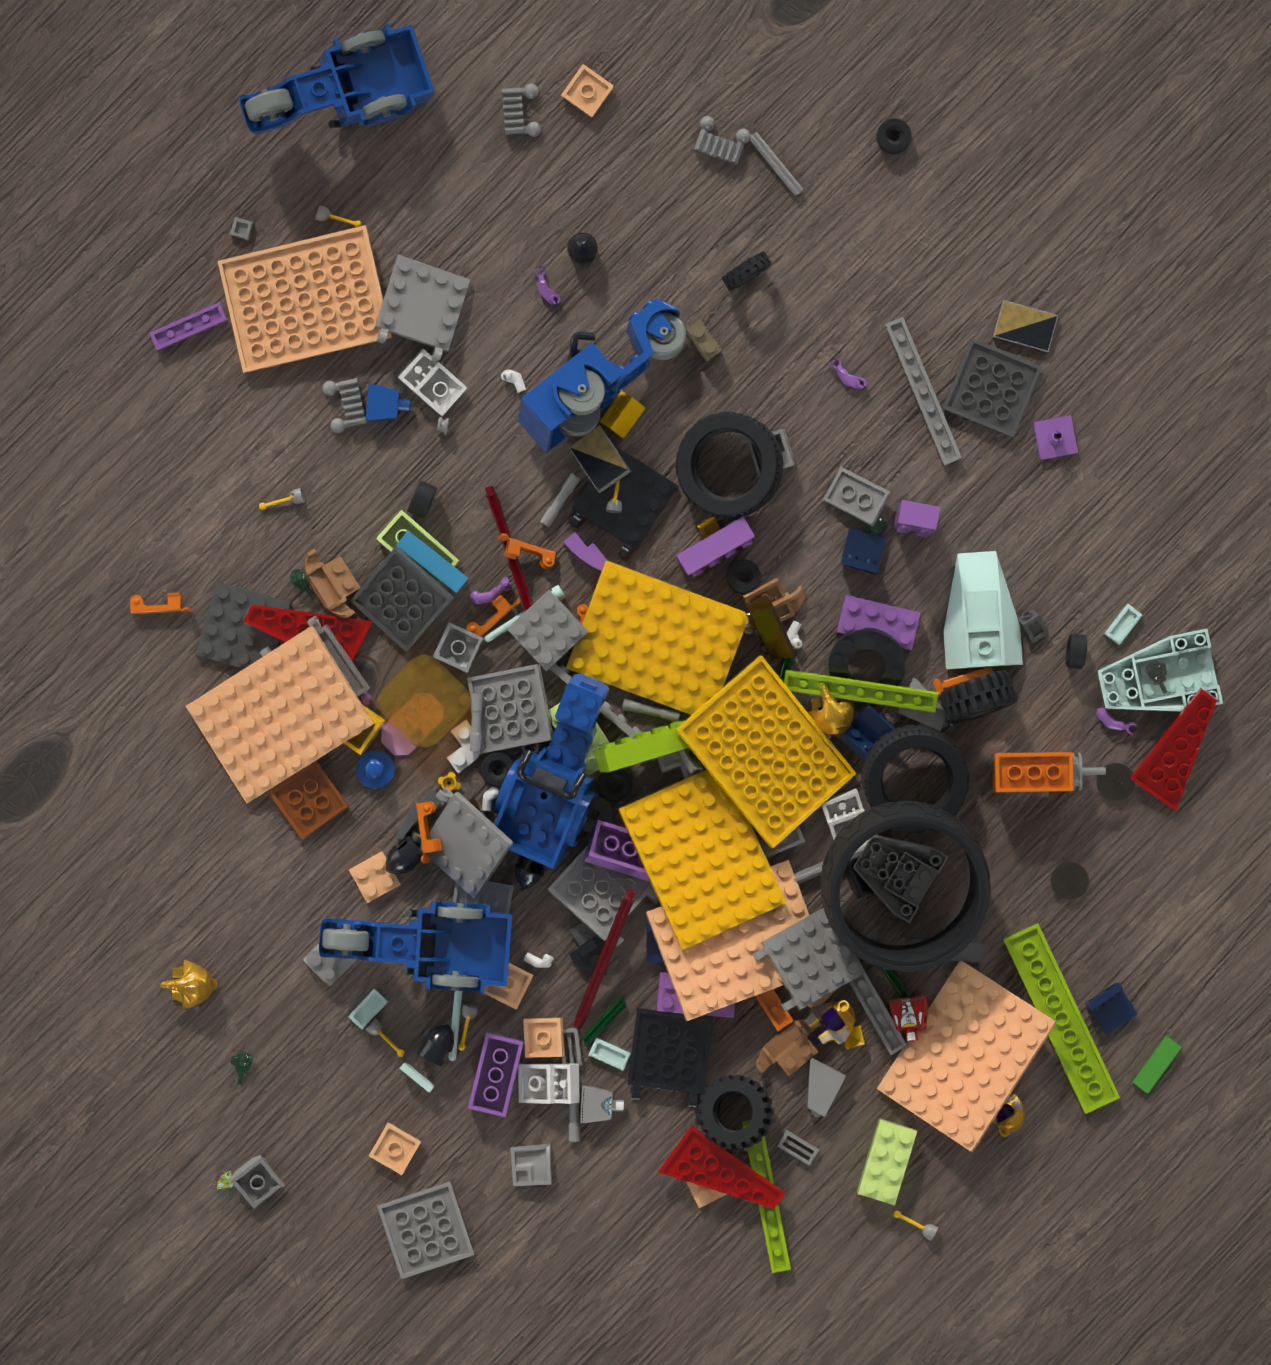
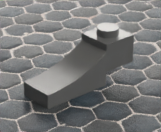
M429 789L423 802H433L436 805V810L440 812L445 802L439 800L436 797L437 793ZM416 803L412 804L396 835L401 840H404L410 829L418 822Z

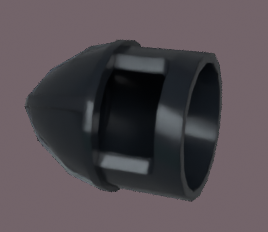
M577 233L568 241V254L574 262L587 264L597 254V242L588 233Z
M408 835L404 838L405 842L398 848L394 845L388 852L386 859V871L388 873H407L421 862L423 852Z
M520 855L518 862L515 864L517 885L521 890L532 887L544 876L546 866Z
M449 1024L439 1025L430 1030L425 1035V1039L417 1053L426 1060L443 1066L445 1054L452 1052L454 1046V1034Z

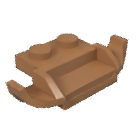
M315 549L306 553V580L324 608L341 618H347L355 614L354 610H351L346 604V597L359 591L361 587L341 556L324 564L319 562Z
M777 578L743 595L746 604L767 595L775 607L781 622L794 616L805 599V592L802 586H799L795 592L789 595L788 592L784 593ZM748 620L744 631L754 632V622L750 623Z
M806 1018L793 1021L762 1048L756 1062V1067L759 1071L763 1073L776 1061L788 1076L818 1053V1050L807 1036L821 1026L820 1022L810 1028L804 1021Z

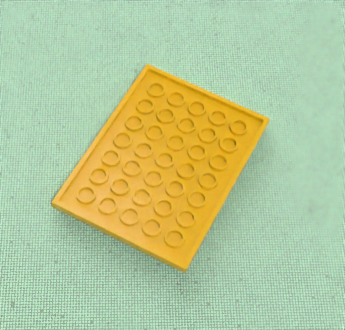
M606 560L582 623L589 632L574 645L566 669L693 715L723 688L748 618L745 611Z
M762 655L757 657L675 730L770 848L778 845L857 774L824 732L818 728L812 717Z
M708 770L618 809L681 950L687 949L787 903L750 822Z

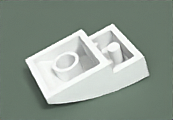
M422 349L397 378L438 414L443 416L467 387L442 364L432 361V356Z
M856 788L831 796L821 805L833 840L849 821L865 811ZM869 840L859 847L855 853L863 851Z
M519 1064V1103H580L579 1064Z

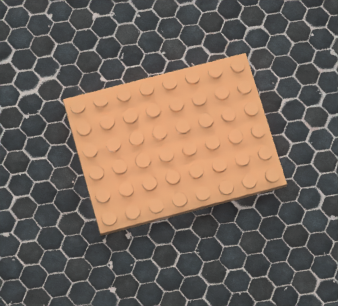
M366 225L218 261L243 373L376 342L380 329L376 328L375 324L383 302V295ZM388 332L386 339L392 338V334L390 332Z
M313 626L307 628L186 706L246 804L374 724Z
M789 860L770 866L787 903L687 949L681 950L662 906L646 912L686 1021L784 985L768 955L756 961L752 954L764 948L761 942L809 916L799 886L794 880L795 876Z
M961 960L929 1007L927 1028L917 1030L918 1041L906 1043L907 1047L901 1050L877 1089L973 1152L1057 1022Z

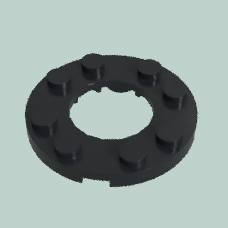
M875 628L851 630L841 636L832 647L828 663L830 676L856 680L848 669L850 657L860 649H873L883 656L886 662V669L878 680L871 682L900 686L905 674V657L899 643L888 633Z

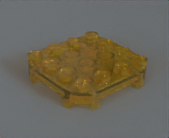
M425 654L410 660L383 688L378 699V707L382 716L396 727L411 744L420 748H429L438 744L466 715L471 703L470 694L465 686L436 659Z

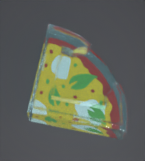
M231 1168L223 1170L217 1176L214 1183V1191L234 1187L230 1181L232 1176Z

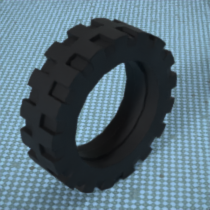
M765 251L760 252L733 268L721 279L727 289L731 291L758 276L770 267L772 263Z

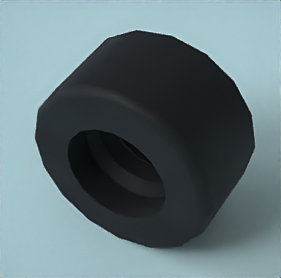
M419 481L407 512L424 519L437 491V487L424 481Z

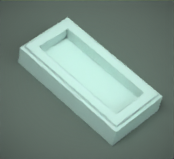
M1126 604L1104 635L1120 646L1143 615L1131 605Z
M374 988L348 1017L360 1029H363L389 1001Z
M596 1037L588 1055L624 1071L631 1053Z
M404 1062L399 1068L429 1093L434 1088L433 1083L407 1062Z

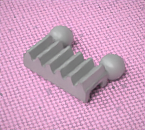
M528 84L525 88L502 89L506 136L509 134H528L531 137H536L541 133L539 123L530 122L527 126H524L522 96L528 99L536 98L539 89L535 84Z
M710 116L703 117L700 120L701 131L694 150L737 165L744 144L750 141V132L747 129L738 130L736 133L737 143H735L734 141L708 133L714 128L715 121Z
M357 378L338 383L327 381L323 384L322 390L327 396H333L340 390L346 420L341 418L332 420L330 427L333 432L342 433L345 428L367 424Z

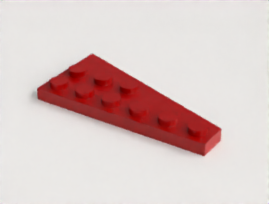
M251 604L243 622L283 642H287L309 628L310 626L307 621L316 616L322 627L328 625L351 661H353L372 621L341 618L332 615Z
M1203 688L1198 690L1130 776L1131 780L1175 811H1177L1185 784L1190 776L1200 743L1203 740L1207 724L1217 702V699Z
M692 1125L658 1171V1173L775 1209L785 1195L784 1191L726 1149L709 1140L705 1134Z

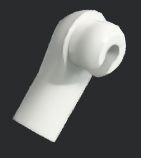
M509 369L502 372V380L515 384L517 393L526 390L520 373Z
M794 620L787 635L793 649H800L803 643L797 633L802 624Z
M492 786L484 793L482 810L491 811L492 801L498 797L501 787Z
M527 953L524 957L525 962L537 968H549L554 960L548 954H545L543 959Z

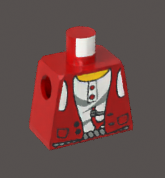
M926 996L889 1000L895 1028L899 1032H906L907 1042L918 1041L917 1030L927 1028L929 999Z

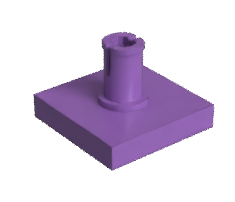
M1071 415L1033 422L1040 460L1078 453Z

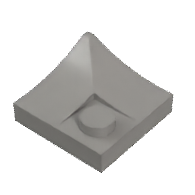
M551 1143L510 1148L513 1186L552 1184Z

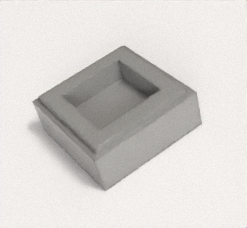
M235 217L230 236L249 241L254 222Z

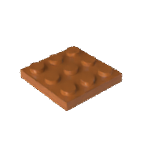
M317 760L268 792L301 840L349 807Z

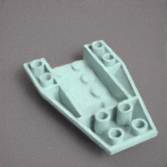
M996 551L957 554L943 631L946 670L1023 665L1020 624Z
M1208 629L1169 636L1098 670L1105 708L1182 712L1200 688H1203L1217 699L1216 705L1223 704L1220 686L1217 684Z

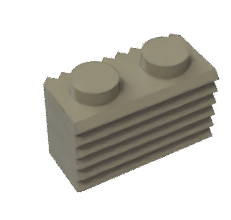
M698 320L686 329V335L706 363L721 354L722 348H719L720 345H717L715 339H712L713 336L710 335L711 333L708 332L704 323H701L702 320Z

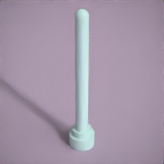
M559 585L552 588V593L560 601L566 598ZM525 611L485 635V642H490L506 632L507 628Z
M462 991L454 992L451 1025L454 1034V1046L452 1052H449L450 1061H455L457 1055Z

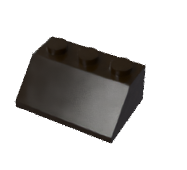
M767 595L746 604L748 611L745 614L749 622H754L755 624L753 631L757 639L761 638L763 642L760 646L764 654H769L771 659L793 658L797 656L776 609Z

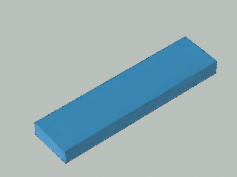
M407 531L396 545L456 593L469 579L410 531Z

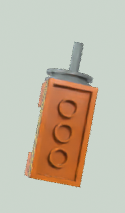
M1073 752L991 754L992 792L1074 791L1075 787H1077L1078 791H1081L1083 775H1106V767L1083 768L1080 752H1077L1076 756Z

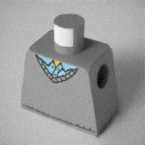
M582 1085L580 1123L611 1120L612 1111L623 1112L624 1100H612L613 1091Z

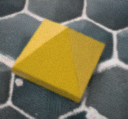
M714 516L703 520L697 526L704 539L721 530Z

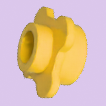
M453 772L438 779V783L441 784L443 789L447 787L452 791L460 788V783L456 781V775Z

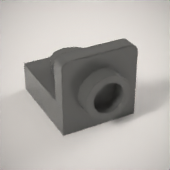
M1033 609L1024 612L1018 618L1019 623L1023 626L1032 643H1035L1049 633L1041 617Z

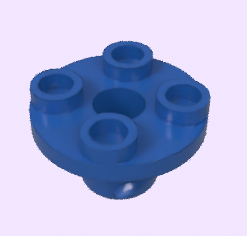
M372 750L360 757L357 762L356 773L362 784L369 788L377 789L390 783L395 773V766L388 754L379 750Z

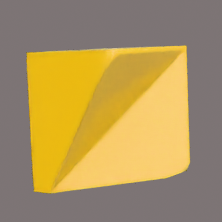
M860 1025L854 1026L850 1035L844 1041L846 1049L865 1045Z

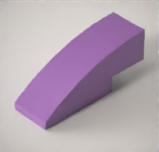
M576 532L563 541L580 560L602 572L606 558L594 543L587 547Z

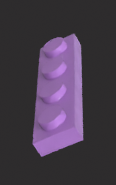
M220 302L154 330L149 334L156 350L159 351L227 321Z

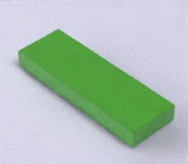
M1165 1035L1132 1083L1148 1094L1182 1047Z

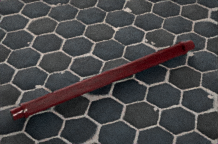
M488 486L485 488L486 498H488L499 535L505 533L511 538L497 498V492H495L493 486ZM507 540L502 541L504 550H506ZM507 557L524 611L532 606V602L517 557L515 560Z
M628 888L623 896L575 1016L576 1020L573 1026L581 1029L583 1023L586 1022L634 902L636 891Z

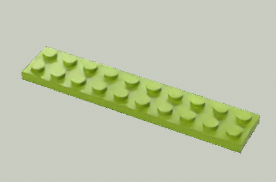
M1036 923L1004 938L1003 941L1034 1007L1057 1022L1048 1037L1084 1113L1087 1114L1119 1099L1120 1096L1039 924Z

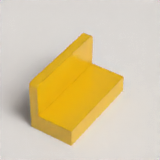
M621 391L600 420V423L624 439L645 410V407L633 397Z

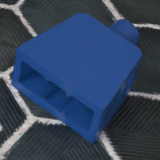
M374 384L368 385L367 422L398 419L399 411L410 412V400L400 399V392L398 390Z

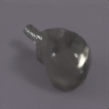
M1158 661L1148 664L1145 672L1154 685L1159 684L1163 694L1167 693L1168 691L1163 683L1166 680V665Z

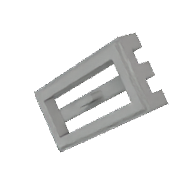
M578 1028L563 1029V1033H567L569 1064H579V1066H582ZM571 1032H574L577 1063H574ZM564 1047V1056L562 1057V1063H563V1064H567V1063H566V1055H565V1047Z
M787 1129L777 1144V1147L808 1166L811 1165L819 1152L818 1148ZM787 1136L792 1137L793 1139L797 1140L798 1142L813 1150V1154L798 1146L797 1144L793 1143L792 1141L788 1140ZM786 1142L790 1146L809 1156L810 1159L807 1160L803 1158L802 1156L798 1155L797 1153L793 1152L792 1150L788 1149L782 1144Z

